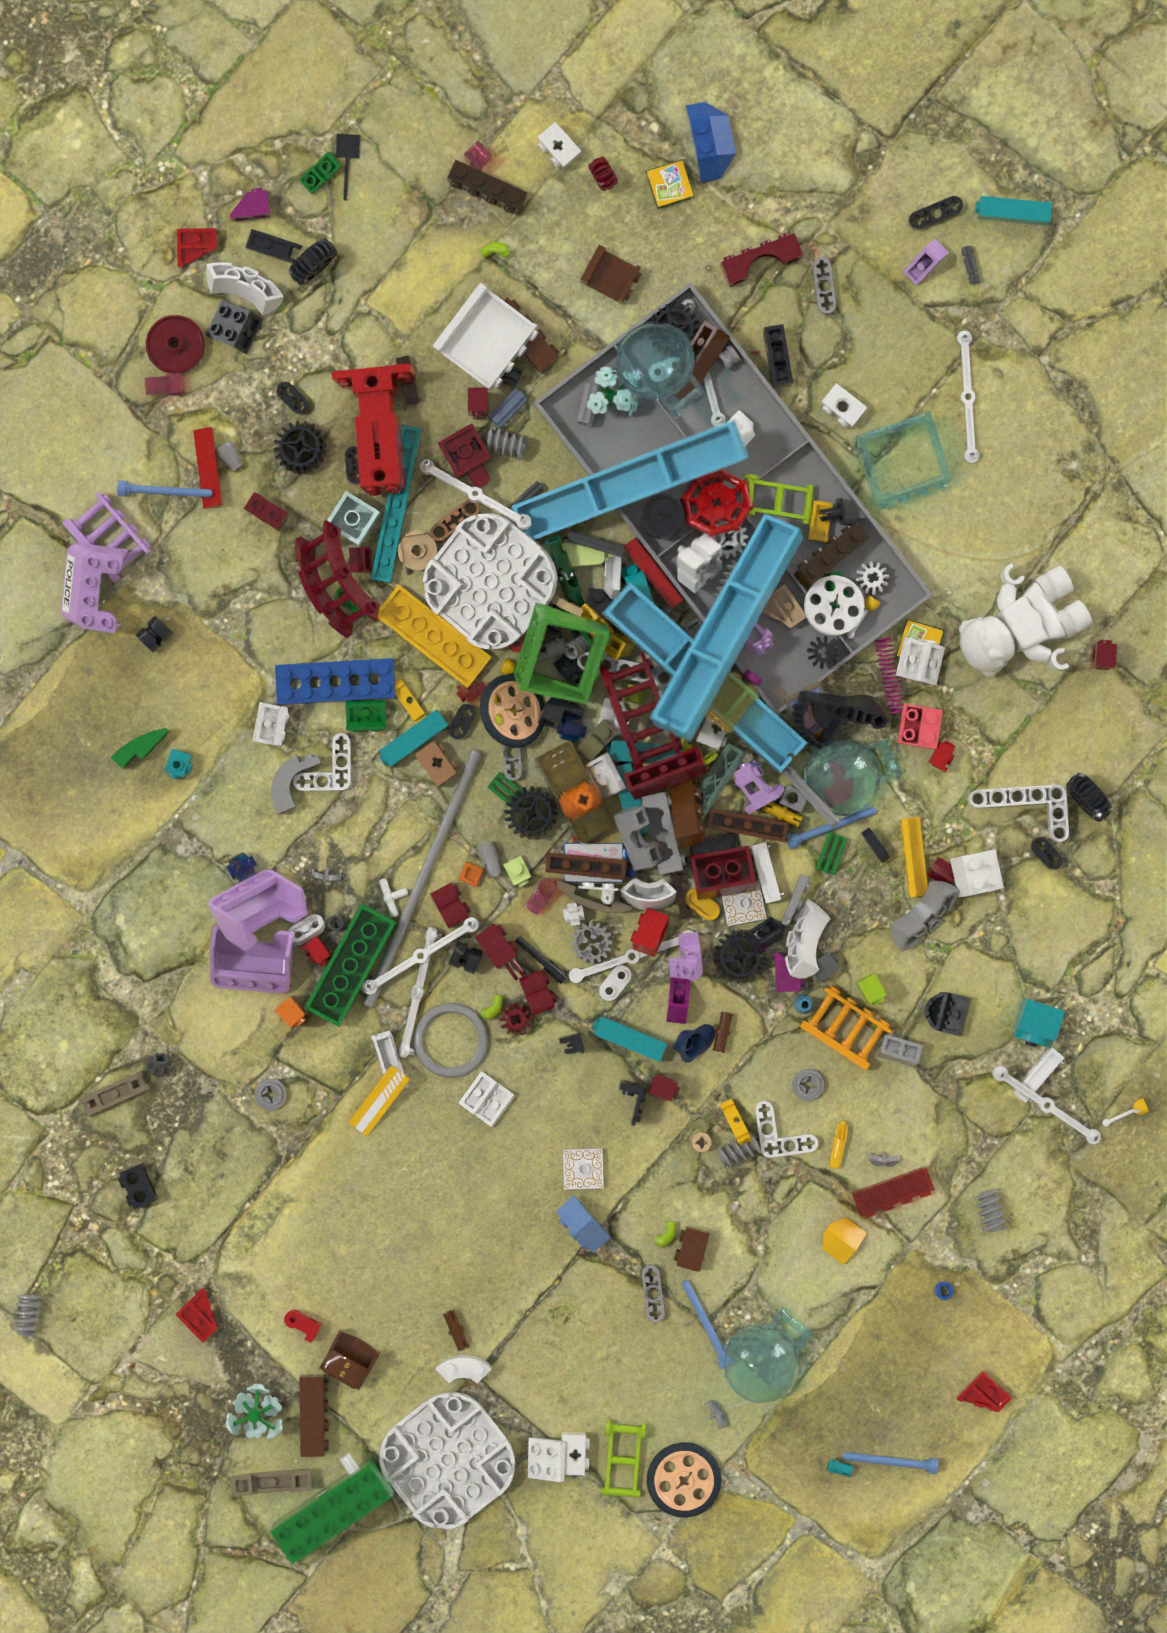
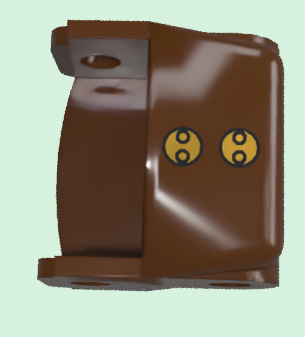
M340 1329L319 1369L345 1385L360 1390L381 1352L379 1350L376 1351L363 1340L343 1333V1330Z

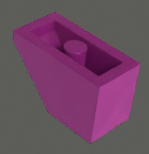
M254 188L251 189V192H247L231 212V221L237 222L271 217L267 190Z
M774 952L776 992L801 991V987H804V978L791 976L787 969L785 958L779 952Z
M671 977L666 1022L686 1024L690 980Z

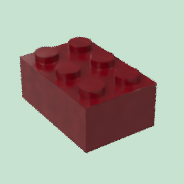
M749 846L690 856L698 900L756 890V880Z

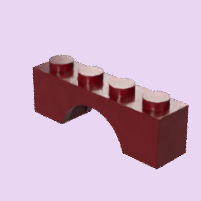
M789 232L779 235L778 240L771 242L769 239L760 243V247L755 249L748 247L742 250L740 255L734 256V254L724 257V261L721 262L720 266L728 286L731 287L748 279L749 267L759 258L772 257L786 265L801 259L803 253L795 233L789 234Z

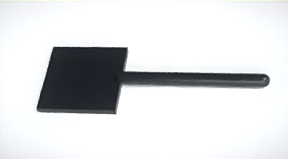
M337 134L336 158H345L344 201L347 200L349 158L359 159L360 135Z

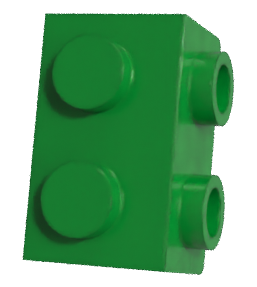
M385 700L346 701L347 731L355 733L362 730L379 732L386 729Z

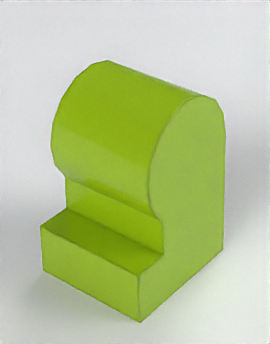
M646 690L624 697V702L643 705Z

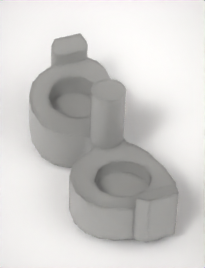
M329 867L325 868V874L317 873L312 869L313 877L329 881L341 879L342 873H339V875H329Z
M885 1151L882 1152V1157L869 1153V1161L875 1166L884 1164L886 1167H892L898 1163L899 1155L886 1158Z
M716 1401L706 1402L705 1406L713 1413L709 1415V1418L716 1417L719 1430L724 1428L727 1417L724 1413H721L720 1405Z

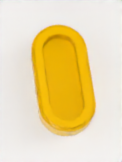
M690 889L686 892L684 897L686 905L706 920H714L719 916V905L711 898L698 900L696 889Z

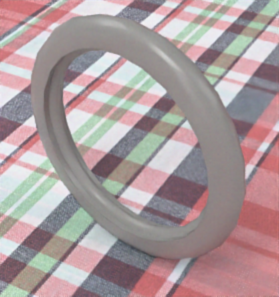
M445 1003L433 1007L421 1017L414 1033V1048L417 1057L427 1070L445 1078H456L472 1072L481 1064L488 1048V1033L482 1018L474 1010L458 1003ZM445 1013H457L468 1018L474 1024L479 1037L478 1048L473 1058L468 1063L456 1068H446L436 1064L429 1058L424 1047V1033L427 1026L434 1018Z

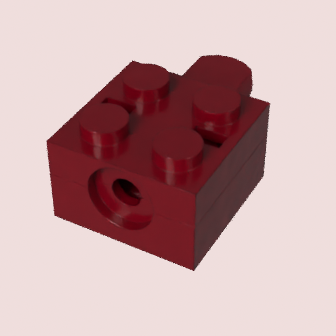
M472 423L438 442L439 448L457 479L468 475L475 487L482 488L488 484L489 474L484 465L492 461V457Z
M494 923L478 934L475 939L498 970L505 965L509 973L517 981L519 978L508 962L511 961L521 976L525 975V972L515 960V957L518 956L516 954L518 949L512 940L510 942L506 940L504 936L507 933L501 925L497 926Z

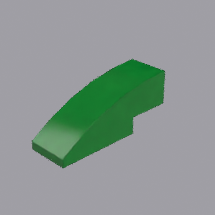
M167 728L143 734L125 744L110 758L124 769L136 756L144 760L170 731Z

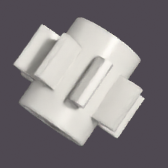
M576 902L568 903V908L563 909L565 923H571V927L580 925V921L585 920L582 905L577 906Z

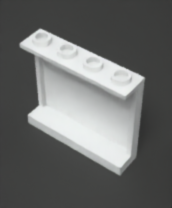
M480 282L433 344V347L491 391L493 388L497 389L503 381L501 377L504 373H509L514 367L513 361L516 357H521L527 349L525 345L528 341L532 342L539 333L537 331L538 326L488 290Z

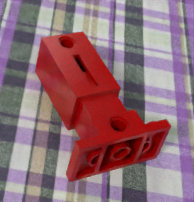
M409 363L331 371L332 380L339 387L341 386L342 389L353 388V394L358 398L359 416H355L360 488L369 493V496L381 495V492L386 491L389 494L400 493V490H405L401 426L400 419L395 414L394 397L398 396L397 381L409 383L411 379H416L415 369ZM385 476L384 480L379 482V479Z

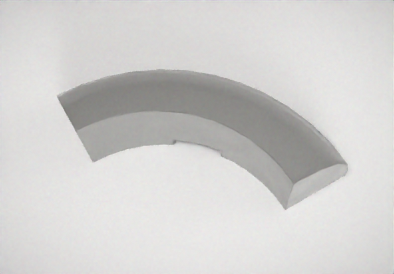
M943 881L930 882L925 894L917 905L906 915L891 923L892 938L901 952L921 942V937L928 931L932 933L942 922L940 918L946 910L950 911L958 897L959 890L955 886Z

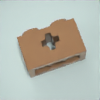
M433 741L414 755L436 786L439 787L457 774L455 770L458 767L452 759L447 760L444 755L446 750L440 742L436 744ZM434 758H437L438 760L442 759V760H443V761L441 762L442 767H440V768H438L437 766L433 767V764H434V760H433V759H434Z

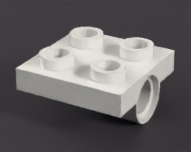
M537 1437L529 1438L528 1478L563 1482L565 1475V1441Z

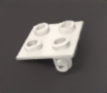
M583 882L582 886H578V888L602 890L601 899L605 904L612 903L614 891H618V889L614 888V884H602V888L594 887L595 883Z

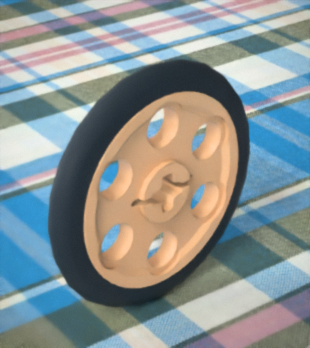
M501 675L489 682L482 693L480 700L481 720L486 731L498 743L512 748L525 747L534 742L543 730L544 725L538 723V719L544 707V702L540 694L519 690L515 675ZM509 687L514 688V690H515V696H514V697H512V696L509 695V693H508V688H509ZM495 695L501 700L500 706L494 703ZM525 697L530 700V707L524 705L523 700ZM512 708V710L520 711V712H517V713L514 714L513 712L506 711V710H509V709ZM496 715H499L501 717V725H498L495 722ZM526 716L532 721L530 727L525 724ZM512 725L517 728L516 736L510 731Z
M681 1442L667 1446L656 1454L647 1471L646 1482L651 1499L659 1509L675 1517L688 1518L705 1512L713 1505L721 1489L722 1477L718 1463L710 1452L699 1445ZM687 1455L694 1458V1463L691 1466L683 1464V1458ZM668 1461H672L675 1464V1469L672 1472H667L664 1469V1464ZM700 1469H706L709 1472L706 1479L698 1478L697 1473ZM686 1475H689L687 1479L689 1482L688 1484H679L681 1481L679 1478L680 1476L685 1477ZM662 1481L670 1482L671 1488L668 1491L660 1489L659 1485ZM697 1488H701L704 1491V1496L701 1499H696L693 1496V1491ZM678 1494H682L686 1498L682 1505L674 1502V1498Z

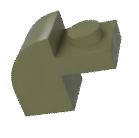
M603 719L576 749L591 762L618 732Z

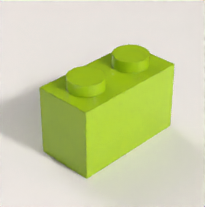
M871 973L855 982L867 1004L872 1003L875 1006L884 1001L883 997L887 994L876 974Z

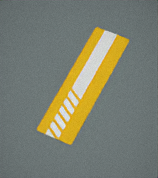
M391 1065L350 1119L349 1123L368 1136L409 1082L410 1078Z

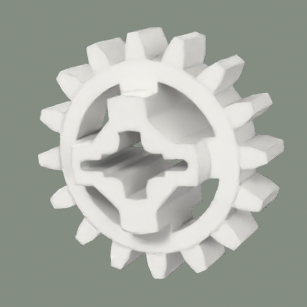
M720 521L719 524H716L715 527L721 526V525H723V524H729V523H728V521H727V522ZM740 527V530L737 532L735 530L726 532L728 540H724L726 538L724 536L725 533L716 535V539L715 535L711 537L722 548L727 545L731 547L728 550H722L723 558L728 559L729 554L732 557H736V551L742 552L741 545H747L743 542V539L748 538L747 535L743 534L747 528Z

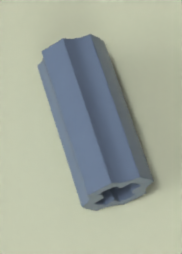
M515 388L488 417L501 429L528 399Z

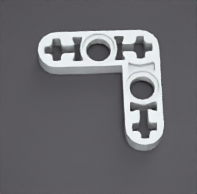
M338 733L333 738V773H299L293 780L295 788L301 791H342L348 789L351 785V741L349 736L344 733ZM341 736H343L344 740H347V744L343 745V750H348V754H336V750L340 751V745L336 744V740H340ZM340 756H344L347 759V765L342 768L336 764V760ZM336 769L341 771L348 769V774L344 773V779L347 780L344 787H340V784L336 783L340 779V773L336 774ZM301 776H304L305 780H311L310 776H314V788H310L311 784H304V787L301 788V785L297 784V780H300ZM325 776L328 784L325 787H319L317 785L318 777Z
M766 1100L759 1101L756 1104L755 1113L760 1148L764 1156L773 1158L808 1153L817 1148L818 1140L812 1134L777 1138L772 1104ZM762 1104L770 1107V1110L766 1113L767 1118L771 1116L772 1120L760 1122L759 1118H764L763 1113L759 1112ZM766 1123L771 1124L773 1127L772 1132L768 1135L763 1134L761 1131L762 1125ZM810 1137L811 1141H814L811 1148H808L807 1145H802V1150H798L796 1139L800 1138V1142H806L807 1138ZM788 1140H792L795 1143V1148L792 1151L784 1149V1143ZM777 1141H781L782 1153H778L779 1149L772 1150V1154L764 1151L768 1143H771L772 1146H778Z

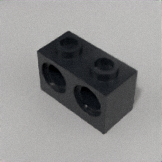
M144 1163L119 1173V1183L122 1189H126L128 1194L126 1195L127 1203L130 1207L133 1206L134 1210L158 1200ZM134 1172L137 1174L138 1181L136 1183L129 1181V1173ZM137 1191L145 1193L146 1198L144 1201L137 1200Z

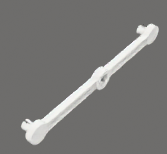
M685 299L681 302L684 305L683 311L688 307L691 308L688 314L691 315L695 310V303L691 299ZM708 371L704 378V384L713 414L711 423L714 427L724 424L726 419L720 413Z
M961 331L957 335V342L961 345L964 391L960 399L965 404L967 451L964 454V458L968 463H975L979 459V452L975 449L972 403L976 396L971 389L969 344L972 336L968 331ZM966 394L971 395L970 400L965 399Z
M425 459L421 462L420 470L423 474H431L465 493L471 502H480L514 521L521 530H526L531 526V519L528 515L517 514L484 495L480 488H472L438 469L431 460Z
M472 917L467 918L464 925L425 949H417L411 958L377 979L365 981L362 987L363 991L368 995L375 994L378 987L416 963H425L429 955L465 933L477 931L479 928L478 921ZM419 953H423L424 957L422 959H418Z
M428 928L424 949L432 945L435 939H441L442 934L437 933L436 928ZM430 955L425 963L420 964L416 985L412 988V1002L402 1044L398 1051L399 1056L402 1058L414 1055L412 1053L414 1049L410 1048L409 1044L419 1002L423 995V985Z
M686 930L683 933H691L693 931ZM679 937L662 942L658 952L679 945ZM630 949L624 956L582 970L574 968L569 972V979L574 983H579L585 976L626 962L635 964L639 961V958L647 956V954ZM631 953H634L636 955V958L634 960H631L629 958V955Z
M996 1066L993 1069L992 1075L996 1080H1004L1039 1104V1108L1043 1112L1053 1113L1085 1135L1086 1140L1090 1144L1100 1142L1101 1134L1095 1129L1089 1130L1058 1109L1052 1099L1048 1097L1042 1098L1010 1076L1005 1067ZM1049 1102L1050 1106L1045 1108V1103Z

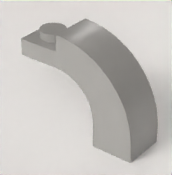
M314 754L303 757V761L300 762L296 755L283 763L278 769L271 786V798L276 814L296 808L291 794V785L294 777L304 770L322 764L319 756L314 757Z

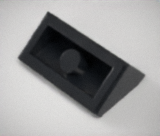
M770 917L747 931L745 935L758 954L779 941L784 934L785 927Z

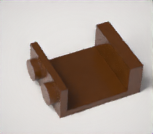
M598 245L580 282L623 304L624 300L628 301L633 291L630 289L633 283L637 284L642 276V273H640L641 266L637 265L635 267L607 252L605 247Z

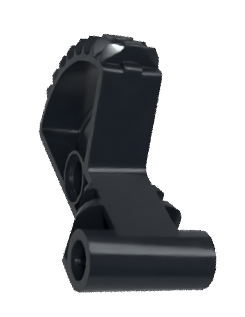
M801 691L797 703L791 705L793 710L791 712L795 729L799 732L798 734L813 747L816 746L819 750L823 746L830 744L845 721L871 724L875 729H882L888 723V717L874 697L869 695L840 696ZM807 702H814L812 710L814 720L820 727L824 728L821 735L812 733L805 726L804 712Z

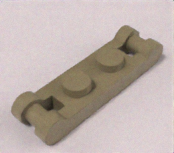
M144 1071L137 1072L79 1098L80 1105L83 1104L85 1116L88 1117L150 1089V1084L144 1078ZM137 1079L140 1087L134 1089L132 1081ZM95 1099L97 1106L92 1107L90 1100Z

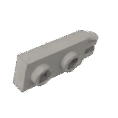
M800 874L781 920L783 925L790 923L795 910L799 911L803 900H800L803 892L807 893L811 882H808L809 877Z

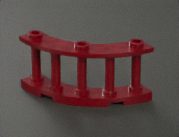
M324 520L323 534L310 542L301 536L295 540L296 562H299L301 571L298 573L302 585L319 614L323 613L329 620L328 624L345 638H348L352 635L353 623L365 615L374 621L378 619L380 604L360 587L346 564L341 546V529ZM324 543L326 553L316 559L315 548ZM328 561L333 575L321 581L317 568ZM338 581L345 594L333 601L326 588ZM349 600L359 608L358 611L350 616L339 608Z
M644 652L640 653L643 663L614 673L613 671L609 672L607 665L599 668L605 688H607L612 709L623 739L628 746L635 769L644 767L643 762H646L645 759L673 749L678 754L680 749L683 748L680 738H675L673 731L671 733L668 732L671 739L669 743L644 752L642 750L638 751L635 743H638V740L665 731L657 726H653L635 733L630 731L627 723L634 717L655 710L662 698L659 695L651 671L654 669L651 658L647 659ZM646 670L649 680L623 690L615 689L614 683H617V680ZM652 687L656 698L655 702L630 711H623L620 701L624 697Z

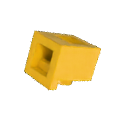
M611 633L610 642L608 645L606 644L604 651L615 660H619L620 657H629L635 643L622 633Z

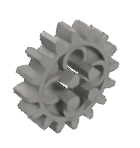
M592 921L589 922V926L582 923L581 930L577 927L575 928L578 932L577 935L571 934V937L575 938V941L570 942V945H575V948L571 951L578 952L576 958L583 957V963L587 959L590 960L591 964H593L594 959H597L600 963V957L607 958L605 952L612 950L608 947V944L613 943V941L608 940L611 933L605 934L606 927L600 929V923H597L596 926H593ZM585 930L591 932L592 939H596L598 935L604 936L603 942L595 943V947L599 950V954L596 956L592 954L591 946H587L583 951L578 948L580 943L588 942V939L583 935Z

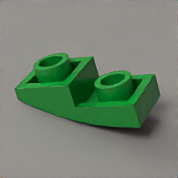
M329 151L314 166H311L299 181L313 194L343 165Z

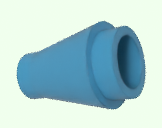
M802 994L796 997L794 1008L798 1013L807 1014L813 1009L814 1003L810 996ZM803 1001H807V1008H802L801 1003Z

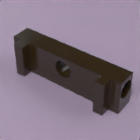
M409 355L395 358L397 365L410 363ZM413 379L410 383H401L406 404L410 405L420 402L415 380Z
M677 872L669 873L673 889L677 892L676 901L681 919L689 918V913H692V909H687L679 880L683 876L682 874L678 875Z

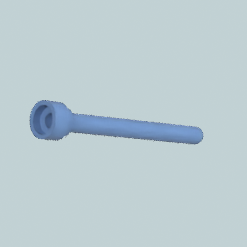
M119 480L117 485L118 496L143 493L211 497L213 494L210 489L131 485V483L124 480Z
M871 807L839 819V824L834 828L829 824H825L801 834H794L793 832L787 834L786 840L791 850L795 849L802 841L875 815L877 809Z
M684 1280L682 1285L719 1356L717 1357L719 1360L717 1363L720 1369L735 1363L732 1355L725 1352L690 1282Z
M849 1452L843 1454V1459L848 1461L925 1469L929 1474L935 1475L938 1472L937 1458L919 1461Z

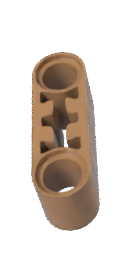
M468 499L435 523L430 529V534L434 541L441 543L451 537L458 525L454 523L449 526L451 531L448 532L447 527L443 523L446 522L449 525L452 522L451 518L453 516L455 518L461 516L460 510H462L466 518L478 515L480 513L478 502L473 503ZM474 504L477 507L476 512L468 514L465 511L466 506ZM463 517L458 520L459 524L464 520ZM443 528L445 530L444 536L441 538L435 537V529Z

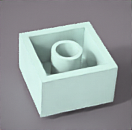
M345 491L327 521L341 529L342 537L360 547L379 518L380 512Z

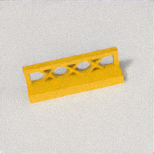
M920 817L899 819L908 897L923 896L928 888Z

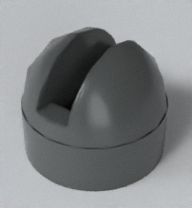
M338 915L331 916L327 921V926L331 931H339L344 924L343 919ZM332 919H334V921H335L336 925L338 926V928L335 929V927H334V925H333V923H332V921H331Z

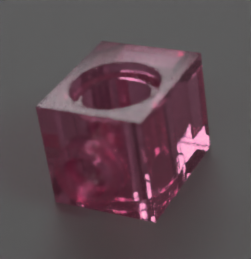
M477 141L464 153V159L473 168L481 170L492 160V154Z

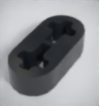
M281 382L277 386L276 391L279 398L294 413L300 415L308 410L307 400L291 383ZM282 387H290L289 392L292 395L291 398H289L286 394H284L283 396L281 395ZM294 399L298 402L304 401L302 404L304 408L302 410L300 408L295 409Z
M352 446L345 452L346 476L350 483L357 485L360 484L359 477L356 481L353 477H350V474L354 472L353 467H357V472L359 473L358 457H356V464H353L352 458L348 457L352 454L353 450L357 453V447Z
M463 704L459 707L449 727V734L452 738L458 740L466 735L476 714L473 706ZM467 707L470 708L472 716H467L465 721H462L463 713L461 710H466ZM460 722L463 723L461 727L462 735L458 734L455 736L452 728L458 727Z
M869 827L861 832L863 838L881 863L890 859L889 854Z
M1038 837L1032 840L1030 845L1032 852L1048 869H1058L1062 865L1061 855L1045 838ZM1036 841L1039 843L1044 842L1043 848L1046 850L1045 853L1042 850L1035 849L1037 846L1035 844ZM1047 854H1049L1051 857L1056 856L1058 858L1056 860V866L1054 864H1048L1050 862V859L1046 856Z

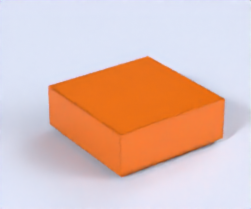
M466 862L458 880L477 887L484 869Z

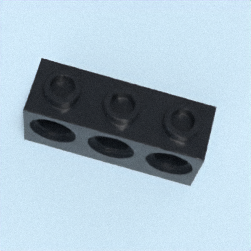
M784 324L764 327L763 336L772 388L792 386L793 377Z

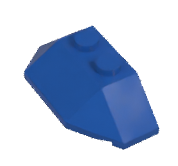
M706 102L685 105L700 181L703 183L721 179L736 155L729 117Z

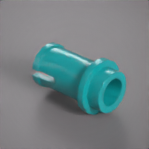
M829 1459L826 1470L830 1474L836 1473L850 1478L853 1465L838 1462L836 1459Z

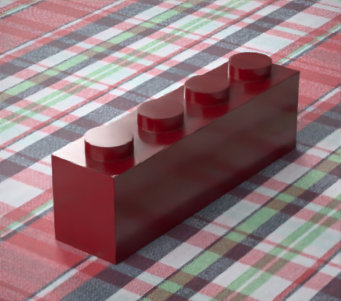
M696 746L624 774L629 792L634 800H637L709 771L702 752Z

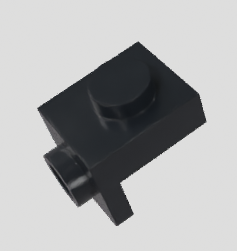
M564 655L553 663L567 683L572 685L580 683L583 671L574 659Z

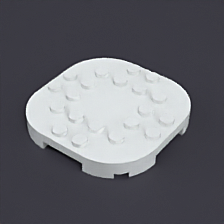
M492 513L474 515L458 524L455 528L456 530L444 546L429 561L423 576L424 595L430 608L462 633L468 642L484 649H499L514 644L527 632L535 603L546 606L550 603L557 587V571L549 553L523 530L519 529L511 520Z
M455 1391L441 1392L424 1401L388 1431L380 1449L379 1460L384 1478L413 1512L415 1518L432 1528L451 1529L466 1523L487 1504L504 1493L512 1481L515 1469L514 1451L507 1437L479 1402L467 1394Z

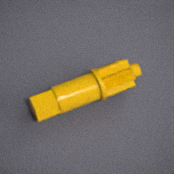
M841 1120L840 1124L837 1123L829 1167L841 1169L849 1128L846 1125L847 1121Z

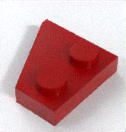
M204 1287L175 1314L202 1343L218 1329Z

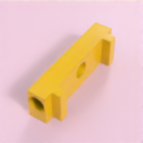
M401 678L395 681V694L417 724L427 715ZM409 697L413 698L411 704L407 703V698Z
M730 1099L721 1103L720 1107L739 1145L741 1146L751 1141L752 1139L733 1100Z

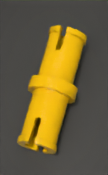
M774 802L767 804L772 809L767 806L763 807L762 811L796 828L799 827L800 823L793 819L800 822L803 819V816L788 810V807H782Z

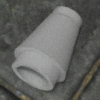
M230 440L217 448L219 452L217 454L232 471L242 466L235 444H232Z

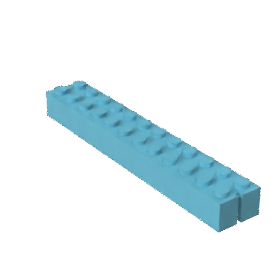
M733 420L513 505L512 508L517 514H524L530 517L531 526L523 531L533 540H536L747 459L749 456L737 424Z
M764 514L653 712L651 719L655 726L670 733L673 731L674 735L691 741L803 540L799 528Z
M631 583L627 584L601 613L672 678L694 641ZM728 672L708 710L774 770L782 772L793 760V758L787 755L796 756L807 742Z

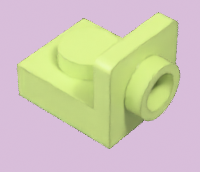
M521 856L504 864L514 886L518 884L521 887L529 883L528 878L531 875Z

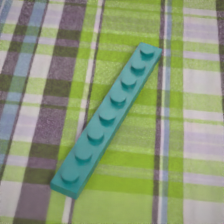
M402 425L401 442L405 490H400L398 494H389L388 492L371 580L391 584L422 428Z

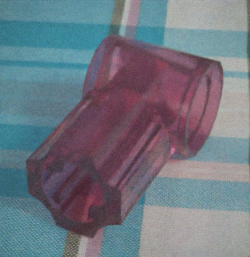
M169 373L166 376L145 378L146 395L184 394L183 373Z
M551 877L543 878L524 907L538 916L556 891V881ZM550 881L553 885L552 891H544L542 888L543 882Z

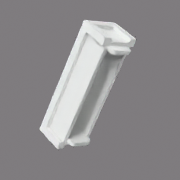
M766 842L750 846L764 901L765 903L781 900V895H784V893H779L768 847H771V845L767 846Z
M391 1030L371 1036L383 1074L386 1073L391 1065L404 1074Z
M1053 1047L1048 1048L1020 1083L1035 1092L1059 1063L1064 1064L1062 1061L1064 1057ZM1016 1088L1012 1090L1023 1102L1032 1101Z

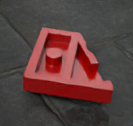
M217 228L177 229L178 267H182L217 249Z
M983 1370L957 1396L958 1401L972 1403L974 1406L985 1407L998 1413L1012 1399V1396Z

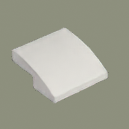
M904 637L896 676L937 685L945 647Z
M481 1071L459 1101V1104L493 1128L516 1095Z

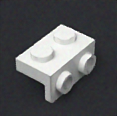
M260 702L252 741L281 746L285 740V723L289 719L288 707Z

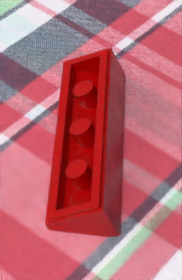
M206 427L193 430L200 488L210 489L213 493L211 497H202L203 509L223 506L213 428Z
M633 538L624 546L627 553L641 571L644 572V575L670 608H674L684 601L637 538Z

